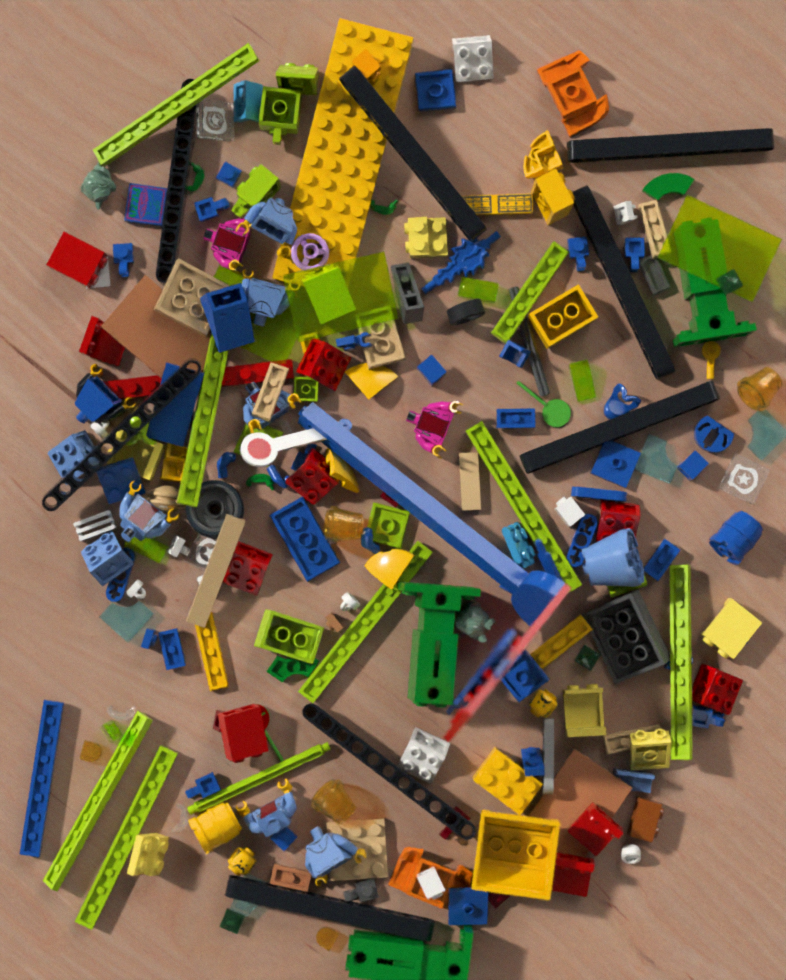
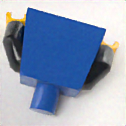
M93 364L90 369L91 373H87L77 384L75 405L80 412L76 418L83 424L88 419L92 422L114 420L125 413L126 409L132 410L136 406V403L132 406L126 404L127 401L132 399L131 397L126 398L124 404L121 405L122 400L99 378L103 375V369L101 368L99 372H94L98 367L97 364Z

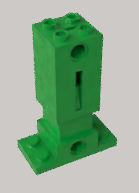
M704 218L699 223H693V221L682 222L673 235L684 299L690 300L693 319L688 322L690 330L681 331L672 340L673 348L749 336L757 331L756 323L749 324V321H742L736 325L734 311L728 310L725 291L730 286L718 219Z
M398 581L397 589L401 590L402 594L415 596V606L419 607L418 629H413L407 698L416 706L428 707V704H432L438 708H447V705H453L458 645V634L454 633L455 611H460L461 598L474 600L475 596L481 597V589L468 586ZM440 595V600L436 603V597ZM433 688V692L428 695L429 690Z
M464 925V928L460 929L459 943L446 941V946L426 944L422 940L395 934L354 929V935L349 936L348 951H351V954H347L345 971H349V978L365 980H468L473 941L472 925ZM362 952L365 955L359 956L357 953ZM452 965H458L456 968H451Z

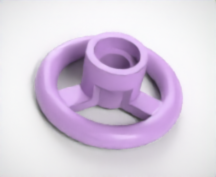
M307 233L299 236L294 241L291 248V257L298 268L308 272L317 271L327 263L329 248L322 237ZM306 239L318 241L323 249H318L317 245L313 243L308 244ZM299 244L304 248L303 254L305 257L302 263L297 257ZM312 249L314 251V254L309 255L307 253V250ZM317 255H323L322 260L318 264L307 266L310 259L316 258Z

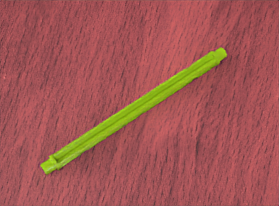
M328 742L322 745L318 744L255 775L202 798L187 807L190 815L196 812L200 813L306 762L316 759L331 750Z

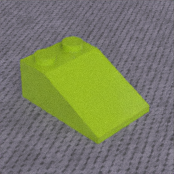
M285 63V65L279 66L276 71L278 88L300 90L303 95L317 96L319 79L317 67L311 64L296 66L294 63Z
M265 609L254 646L313 664L324 627Z

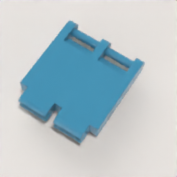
M515 522L508 527H503L502 534L514 562L523 569L534 564L533 557L535 556V551L529 545L527 532L522 528L521 524Z

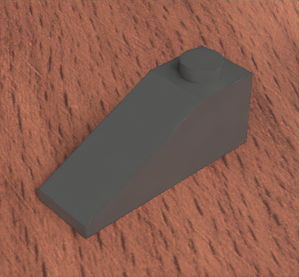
M410 264L391 265L390 269L397 302L404 324L423 321L424 305Z

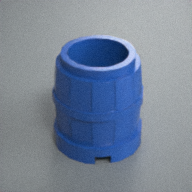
M743 511L735 512L722 524L718 532L712 535L709 539V544L719 556L725 555L728 557L727 561L729 563L739 565L744 556L753 549L760 539L763 529L759 522L748 513Z

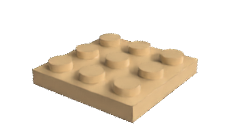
M178 258L155 305L154 311L205 337L210 330V326L200 298L206 293L229 287V285Z
M384 818L326 822L327 833L339 834L353 843L358 849L366 851V858L363 855H358L361 858V863H357L355 855H351V860L331 871L330 881L388 877Z

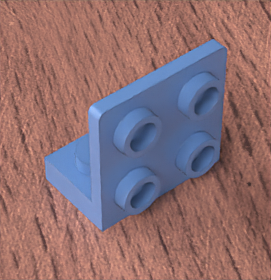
M85 430L67 437L51 449L48 455L62 478L95 446ZM90 457L88 462L95 466L99 463V460L96 457ZM81 470L74 472L76 478L84 474Z
M112 530L103 534L99 539L87 545L81 551L89 572L102 586L134 565L132 559L122 549Z

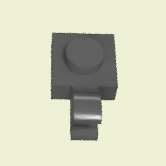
M374 878L355 882V889L344 891L345 901L359 897L360 902L379 897Z

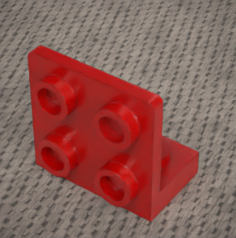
M91 316L79 352L85 356L118 367L125 347L101 327L104 321Z
M312 337L296 372L336 391L349 365L351 356L327 342Z
M312 448L307 453L305 463L288 477L285 483L311 504L315 505L339 483V479L330 476V466L326 465V458Z
M601 500V516L596 542L619 530L628 528L633 531L636 538L640 521L639 505Z
M238 541L223 583L257 596L273 554Z
M702 663L692 687V701L730 715L743 680Z
M594 802L568 828V833L595 856H598L614 837L619 839L624 834L622 827Z
M556 852L551 891L587 897L591 872H594L595 867L594 859Z

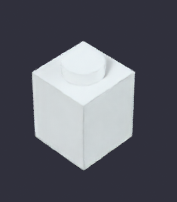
M564 496L556 502L557 507L554 510L568 527L585 515L572 497L566 499Z
M434 866L417 874L427 899L432 898L433 900L443 895L442 892L445 891V888Z

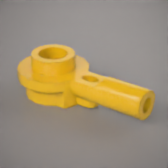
M708 341L703 345L701 351L704 359L707 360V379L712 380L714 379L715 359L719 357L721 347L714 341Z

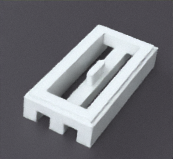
M111 510L73 523L79 536V541L117 528ZM107 515L109 517L108 519H105L103 521L94 523L84 528H80V525H83L85 523L94 521ZM109 522L111 523V526H108L106 528L100 529L98 531L92 532L84 536L82 534V532L88 531L90 529L96 528Z

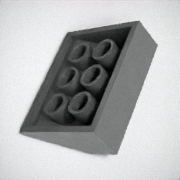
M639 589L582 614L583 618L593 629L590 633L614 684L662 666L670 660V654Z

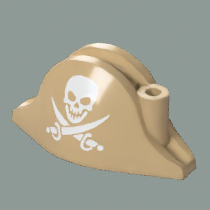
M170 485L154 488L142 495L144 499L165 514H168L170 509H175L174 512L186 508V505L177 504L179 490Z

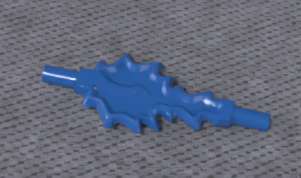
M496 231L487 239H476L473 242L462 238V245L451 248V251L455 253L454 256L449 257L452 262H448L446 268L438 269V274L421 288L423 293L426 295L436 286L444 285L447 280L452 283L456 275L460 276L462 271L467 278L470 272L472 275H475L478 268L484 269L485 257L490 256L487 250L491 248V244L501 238L500 234Z

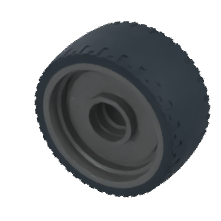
M220 480L203 482L197 507L186 506L187 519L192 528L208 538H218L226 514L243 519L244 504L239 492L232 485ZM215 505L221 508L217 515H213L210 512L211 508Z

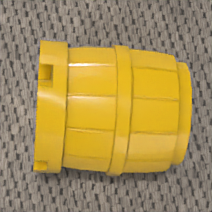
M228 802L209 808L197 818L193 817L188 820L206 855L211 853L214 848L228 843L240 834L239 831L243 830Z

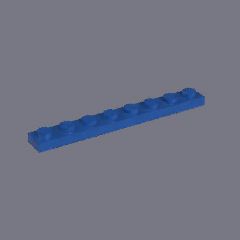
M44 700L20 855L40 857L64 702Z

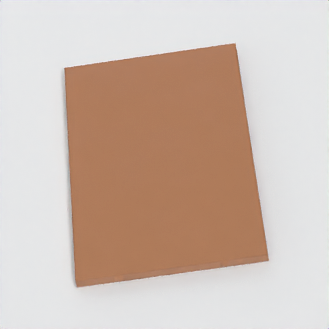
M144 275L101 327L161 379L166 362L181 366L187 359L194 358L200 362L202 371L205 365L211 331L204 337L154 311L162 289L148 276ZM190 363L187 365V368L197 371L198 366L195 363Z
M573 749L554 777L553 795L543 794L528 817L557 819L560 821L556 852L586 857L589 850L568 833V828L592 802L612 818L633 787L589 759L588 756Z

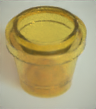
M764 367L749 377H743L737 383V391L742 401L753 410L764 411L769 407L770 401L782 387L783 383L780 376L773 369Z
M331 506L330 509H327L324 535L325 540H328L329 544L362 538V513L340 509L338 506Z
M332 779L325 783L312 798L311 807L316 812L324 814L337 825L344 823L356 810V805L344 789V783L340 779Z

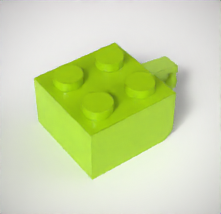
M263 86L259 127L260 130L269 131V134H273V145H281L282 135H287V133L298 134L302 104V93L300 90Z
M262 164L258 168L255 166L249 173L250 177L248 180L241 182L237 187L238 192L236 194L238 200L232 208V212L240 219L248 213L253 205L260 202L266 203L281 188L279 178Z

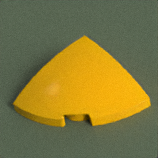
M547 130L530 145L532 150L527 157L526 155L524 158V174L526 179L542 176L554 169L560 170L564 168L551 135Z
M367 363L355 365L345 371L347 376L368 400L398 378L392 370L385 366L368 369Z
M167 443L160 475L161 480L181 483L187 454L185 446L181 447Z
M327 448L326 465L330 466V476L341 480V487L358 493V481L349 464L331 449Z
M391 549L388 552L381 551L372 556L365 564V567L379 581L390 589H394L415 555L402 549Z

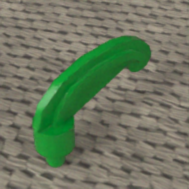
M191 162V166L197 174L193 186H188V191L194 192L203 183L204 171L198 164L196 165Z
M371 200L370 207L378 214L389 215L397 208L398 200H395L393 203L391 202L388 207L375 205V201Z
M266 474L253 475L246 481L248 487L255 482H265L267 487H270L272 491L274 490V482Z

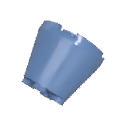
M630 528L619 530L582 549V555L586 562L583 563V571L585 575L589 574L591 586L635 587L644 583L643 562L640 560L637 540Z

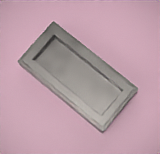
M649 255L639 260V267L652 296L671 288L658 258L653 259L652 255Z

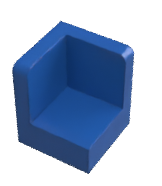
M508 340L499 357L522 368L531 351L516 342Z
M430 355L417 366V370L431 386L447 372L433 355Z
M693 451L676 468L691 481L709 463L697 451Z

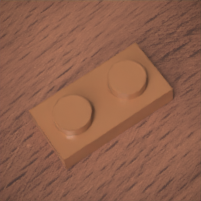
M274 863L270 884L308 892L311 874L308 870Z

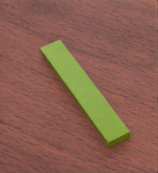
M555 241L551 243L491 331L493 336L505 344L510 340L569 251Z

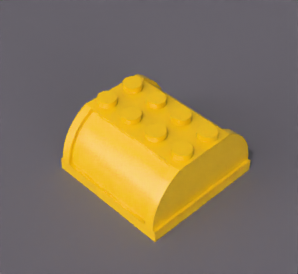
M485 809L481 810L471 889L550 900L560 821L557 819L550 820L491 812Z

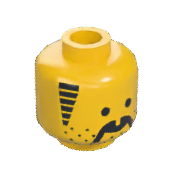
M541 689L537 690L529 700V705L532 708L530 712L537 718L540 716L549 717L557 707V697L547 689H544V691Z
M247 846L245 849L237 847L228 858V868L239 877L240 875H247L256 864V859L253 857L255 852Z

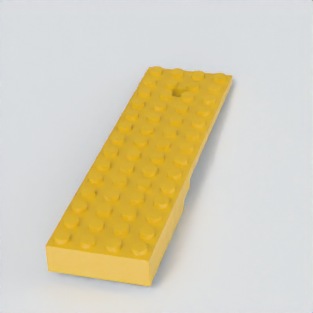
M339 18L290 209L293 211V219L297 226L294 241L299 236L307 233L322 237L329 248V258L324 266L331 263L333 265L337 264L345 284L349 288L388 140L344 88L339 77L353 67L351 61L363 50L367 49L380 64L382 70L380 71L381 75L373 82L370 80L369 83L395 114L414 40L411 36ZM306 239V242H307L308 244H309V243H313V244H315V245L320 244V243H319L318 241H316V240ZM299 244L297 257L302 263L305 257L303 254L304 248ZM308 249V250H307V253H308L309 255H312V254H311V250H312V249ZM282 250L281 255L277 257L272 279L286 283L293 281V285L298 286L300 284L301 287H305L302 279L309 272L298 268L293 262L291 254L284 258L285 251ZM322 258L310 259L307 266L318 264Z

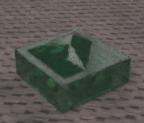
M734 269L716 278L725 296L743 287Z
M583 645L574 661L591 671L601 655L588 646Z
M227 907L219 927L238 934L245 914Z

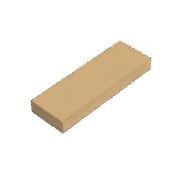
M654 200L638 204L652 258L671 255L672 251L658 201Z
M270 363L252 412L253 417L268 422L271 421L289 368Z
M478 452L459 453L462 511L481 510Z
M660 724L602 735L606 754L629 751L630 733H635L638 730L655 732L656 729H661Z

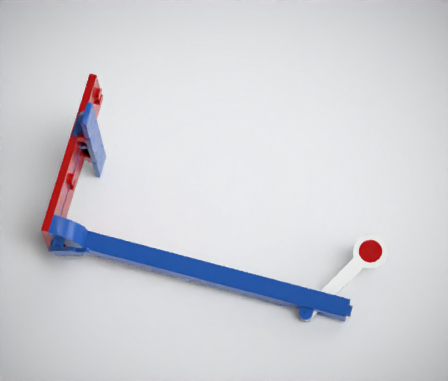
M314 402L308 407L305 405L298 413L300 417L297 423L306 429L304 431L273 439L264 433L249 434L243 439L240 451L243 459L255 467L270 465L276 459L278 452L321 441L512 594L511 602L515 611L530 628L523 637L518 636L512 644L510 639L515 634V631L509 630L453 701V705H450L446 710V713L450 715L454 709H460L450 721L452 726L443 737L447 742H450L572 589L562 581L551 554L546 552L542 541L537 539L535 542L539 551L537 555L545 572L538 570L530 573L526 572L351 433L352 423L350 420L341 419L338 422Z

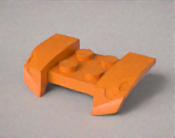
M580 50L537 69L544 86H547L562 116L561 121L569 137L592 127L604 119L609 112L607 94L597 100L582 70L590 59Z
M404 848L389 880V886L441 909H448L449 888L470 887L473 873L461 864H458L455 871L421 857L424 849ZM434 866L445 891L442 892V896L432 900V898L427 899L417 874Z

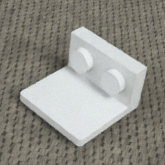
M489 35L452 39L456 82L493 79L492 40Z
M415 727L397 766L403 771L431 784L446 757L450 743Z

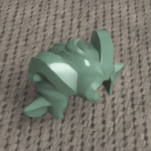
M98 163L87 174L80 189L81 193H84L89 200L95 202L97 210H100L103 201H106L110 193L116 191V185L111 179L109 171Z
M469 602L463 611H455L457 617L455 621L458 630L480 642H487L485 634L488 630H491L496 621L494 618L489 619L488 614L482 609L479 602Z

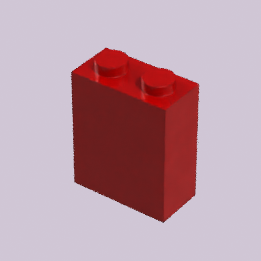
M64 231L46 265L50 269L90 289L92 285L95 286L99 279L98 273L100 269H104L106 266L108 255L104 251Z
M250 704L218 713L226 759L233 763H240L245 761V758L260 757L264 752L269 751L260 706Z

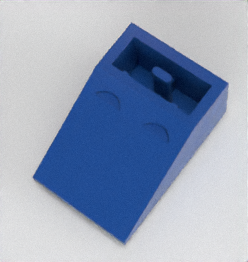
M241 283L206 293L200 298L219 353L255 342L248 301Z

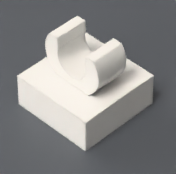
M625 201L614 206L617 225H623L638 218L633 213V209L636 206L632 205L631 201Z
M175 534L167 552L175 557L178 556L179 552L188 556L191 549L184 545L185 539Z

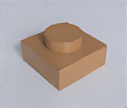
M333 613L326 617L328 621L325 624L332 632L336 630L338 633L344 628Z

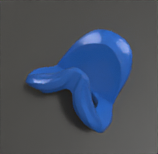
M619 383L614 387L611 397L604 405V415L608 419H613L626 414L630 410L637 408L641 400L636 396H628L626 388ZM620 391H621V394H622V399H623L624 401H626V402L633 401L630 405L624 404V403L619 399L618 393H619Z

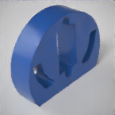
M708 415L700 419L694 429V438L697 445L702 450L710 453L725 450L731 444L734 437L733 432ZM707 423L709 425L700 431L698 430L702 424ZM717 428L716 433L718 436L710 447L704 448L705 443L703 441L711 429L715 430ZM724 436H726V443L723 447Z

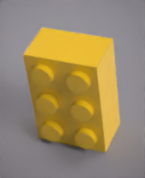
M557 169L536 178L530 192L547 225L568 216L574 204L573 200H575L570 189L567 190L564 184L566 181L561 172L558 173Z
M579 284L528 315L530 323L546 349L551 348L598 318Z
M496 747L493 748L472 777L474 782L518 815L522 814L543 785L535 776H525L524 768Z

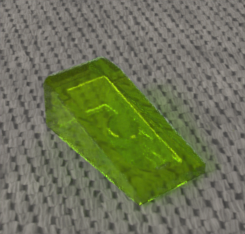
M461 277L458 296L481 299V301L495 304L499 283Z
M588 359L570 363L568 367L577 402L596 398Z
M133 537L131 541H126L124 544L125 547L157 563L161 562L169 547L153 538H145L143 541H140Z
M113 720L104 723L100 727L110 743L122 736L121 731Z

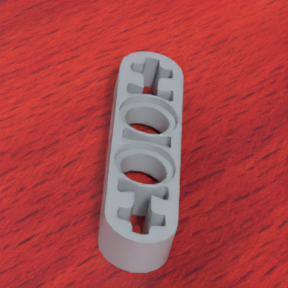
M543 718L542 759L545 775H542L543 794L552 795L554 791V719Z

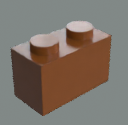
M637 796L627 834L630 837L653 842V838H657L659 827H657L658 819H662L664 812L662 804Z

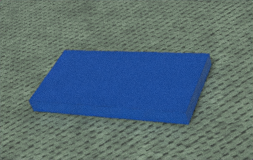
M166 362L160 385L180 366ZM187 368L191 373L196 372V370ZM200 372L185 389L149 422L146 433L147 437L181 447L184 446L203 379V372ZM177 376L172 382L176 386H181L184 380ZM161 390L158 393L161 399H167L170 396L167 390Z
M303 497L269 515L307 582L340 564L338 557Z

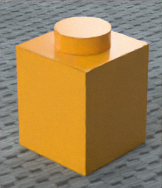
M367 49L363 50L351 61L352 66H356L368 82L370 80L372 82L381 75L380 64Z

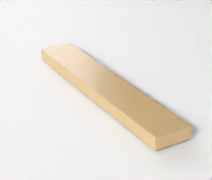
M226 514L186 622L205 628L245 520Z

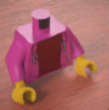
M244 218L226 221L224 224H219L217 232L206 229L203 238L213 242L211 250L214 252V258L218 263L236 274H239L236 268L238 266L243 267L241 262L252 233L249 228V231L242 236L245 232L243 227H240L236 232V227L245 221Z
M441 401L430 403L427 407H423L421 414L410 410L406 421L416 425L414 433L416 434L415 439L424 450L434 454L439 459H442L439 452L441 450L446 452V449L441 445L454 413H462L456 410L458 405L463 406L460 402Z

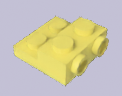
M446 217L408 218V223H404L405 234L409 235V242H405L406 253H410V258L448 256Z
M656 729L655 732L638 730L635 733H630L631 771L669 768L671 753L669 731Z
M159 833L136 835L127 874L133 876L141 874L147 876L160 875L164 866V855L169 847V837Z

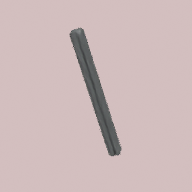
M518 286L509 289L512 301L519 292ZM526 315L519 327L525 348L531 351L528 358L539 395L543 397L549 395L550 391Z

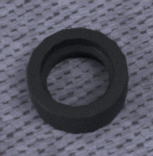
M481 299L462 302L446 311L452 326L467 323L485 314Z

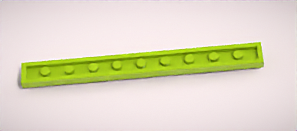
M247 43L94 148L93 152L100 165L103 167L107 166L258 63L260 60L252 46Z
M212 332L177 504L194 508L198 505L228 350L219 353Z
M481 421L466 430V434L534 545L536 540L540 539L546 552L551 554L562 581L572 588L568 593L580 587L582 583L483 422Z
M419 541L409 551L415 556L407 570L400 577V582H410L433 553ZM385 584L379 588L298 692L310 702H315L402 592L397 589V584L394 589H390Z
M670 565L671 760H692L691 565Z
M136 712L46 873L43 882L51 890L58 892L76 857L83 848L85 841L93 830L95 823L112 796L114 789L121 780L128 764L131 762L133 755L140 746L143 737L150 728L153 720L143 712Z
M160 745L76 917V923L93 930L134 846L136 835H139L178 755L177 752Z

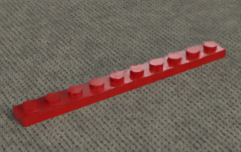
M292 359L271 361L272 363L289 368L286 380L294 379ZM271 362L225 367L221 387L246 385L251 382L263 383ZM158 375L104 381V383L122 400L128 397L149 396L160 386L162 379Z

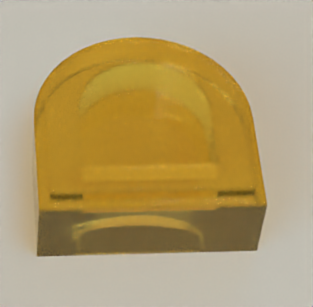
M84 740L79 759L88 762L98 760L102 754L101 746L96 742Z
M322 927L316 935L317 943L330 951L339 933L330 927Z

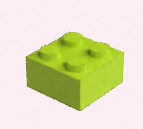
M295 377L294 394L299 396L301 402L318 403L319 382L309 377Z

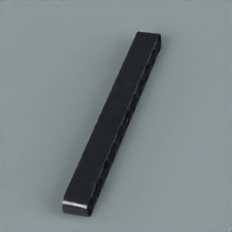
M353 66L339 77L344 88L467 239L473 242L487 230L484 223L359 69Z
M186 79L183 82L181 89L189 83H191L194 79ZM200 102L191 111H186L177 117L156 267V278L164 286L167 280H161V275L164 272L171 273L179 256ZM185 123L191 124L188 130H182V126ZM182 142H188V146L185 149L179 148ZM180 160L186 161L185 166L182 168L176 166ZM177 179L183 180L181 186H174V182ZM178 197L181 199L179 204H171L173 198ZM172 216H177V222L170 224L169 219ZM169 235H175L173 242H166V238ZM167 253L173 254V258L170 261H164V256Z
M771 128L583 139L567 142L569 163L762 152L774 149L773 129Z
M586 185L573 191L572 193L575 197L573 206L654 377L659 380L674 373L675 368L590 188Z
M189 358L44 495L42 499L43 508L47 511L58 509L200 374V362L197 359ZM195 363L198 369L196 372L191 373L187 370V365ZM179 376L183 378L184 383L181 386H176L172 380ZM161 390H167L170 396L167 399H161L158 393ZM148 403L153 404L156 408L151 413L144 409V406ZM132 417H139L141 424L134 426L131 424L130 419ZM124 430L127 433V437L119 439L116 435L117 431ZM107 443L111 444L113 450L105 452L102 446ZM96 457L99 463L93 466L88 462V459ZM81 470L84 472L85 477L78 479L75 477L74 472ZM68 484L71 490L64 492L61 490L60 485ZM48 497H53L56 499L57 503L55 505H49L46 499Z
M709 381L527 451L519 457L526 474L600 447L606 441L618 440L719 400L720 396L714 382Z
M312 703L304 706L302 714L307 721L461 838L469 840L475 836V826L456 810L319 706ZM309 707H315L317 710V714L313 718H309L306 714V710ZM325 718H329L332 721V727L328 730L323 729L321 725L322 720ZM340 730H345L348 734L345 741L337 739V733ZM355 742H361L363 744L362 752L355 753L352 745ZM372 753L377 754L379 758L378 763L375 765H371L368 762V756ZM387 765L394 768V774L390 777L385 776L383 773V768ZM402 777H406L410 781V785L407 788H401L398 784L399 779ZM418 789L425 791V797L422 800H417L414 797V793ZM433 801H438L441 804V808L437 812H433L430 809V804ZM448 813L456 815V821L452 824L447 823L445 820ZM464 825L472 827V832L468 836L463 835L461 832Z
M229 875L225 896L228 898L428 942L432 940L436 922L421 916L353 901H345L340 898L291 889L235 875Z

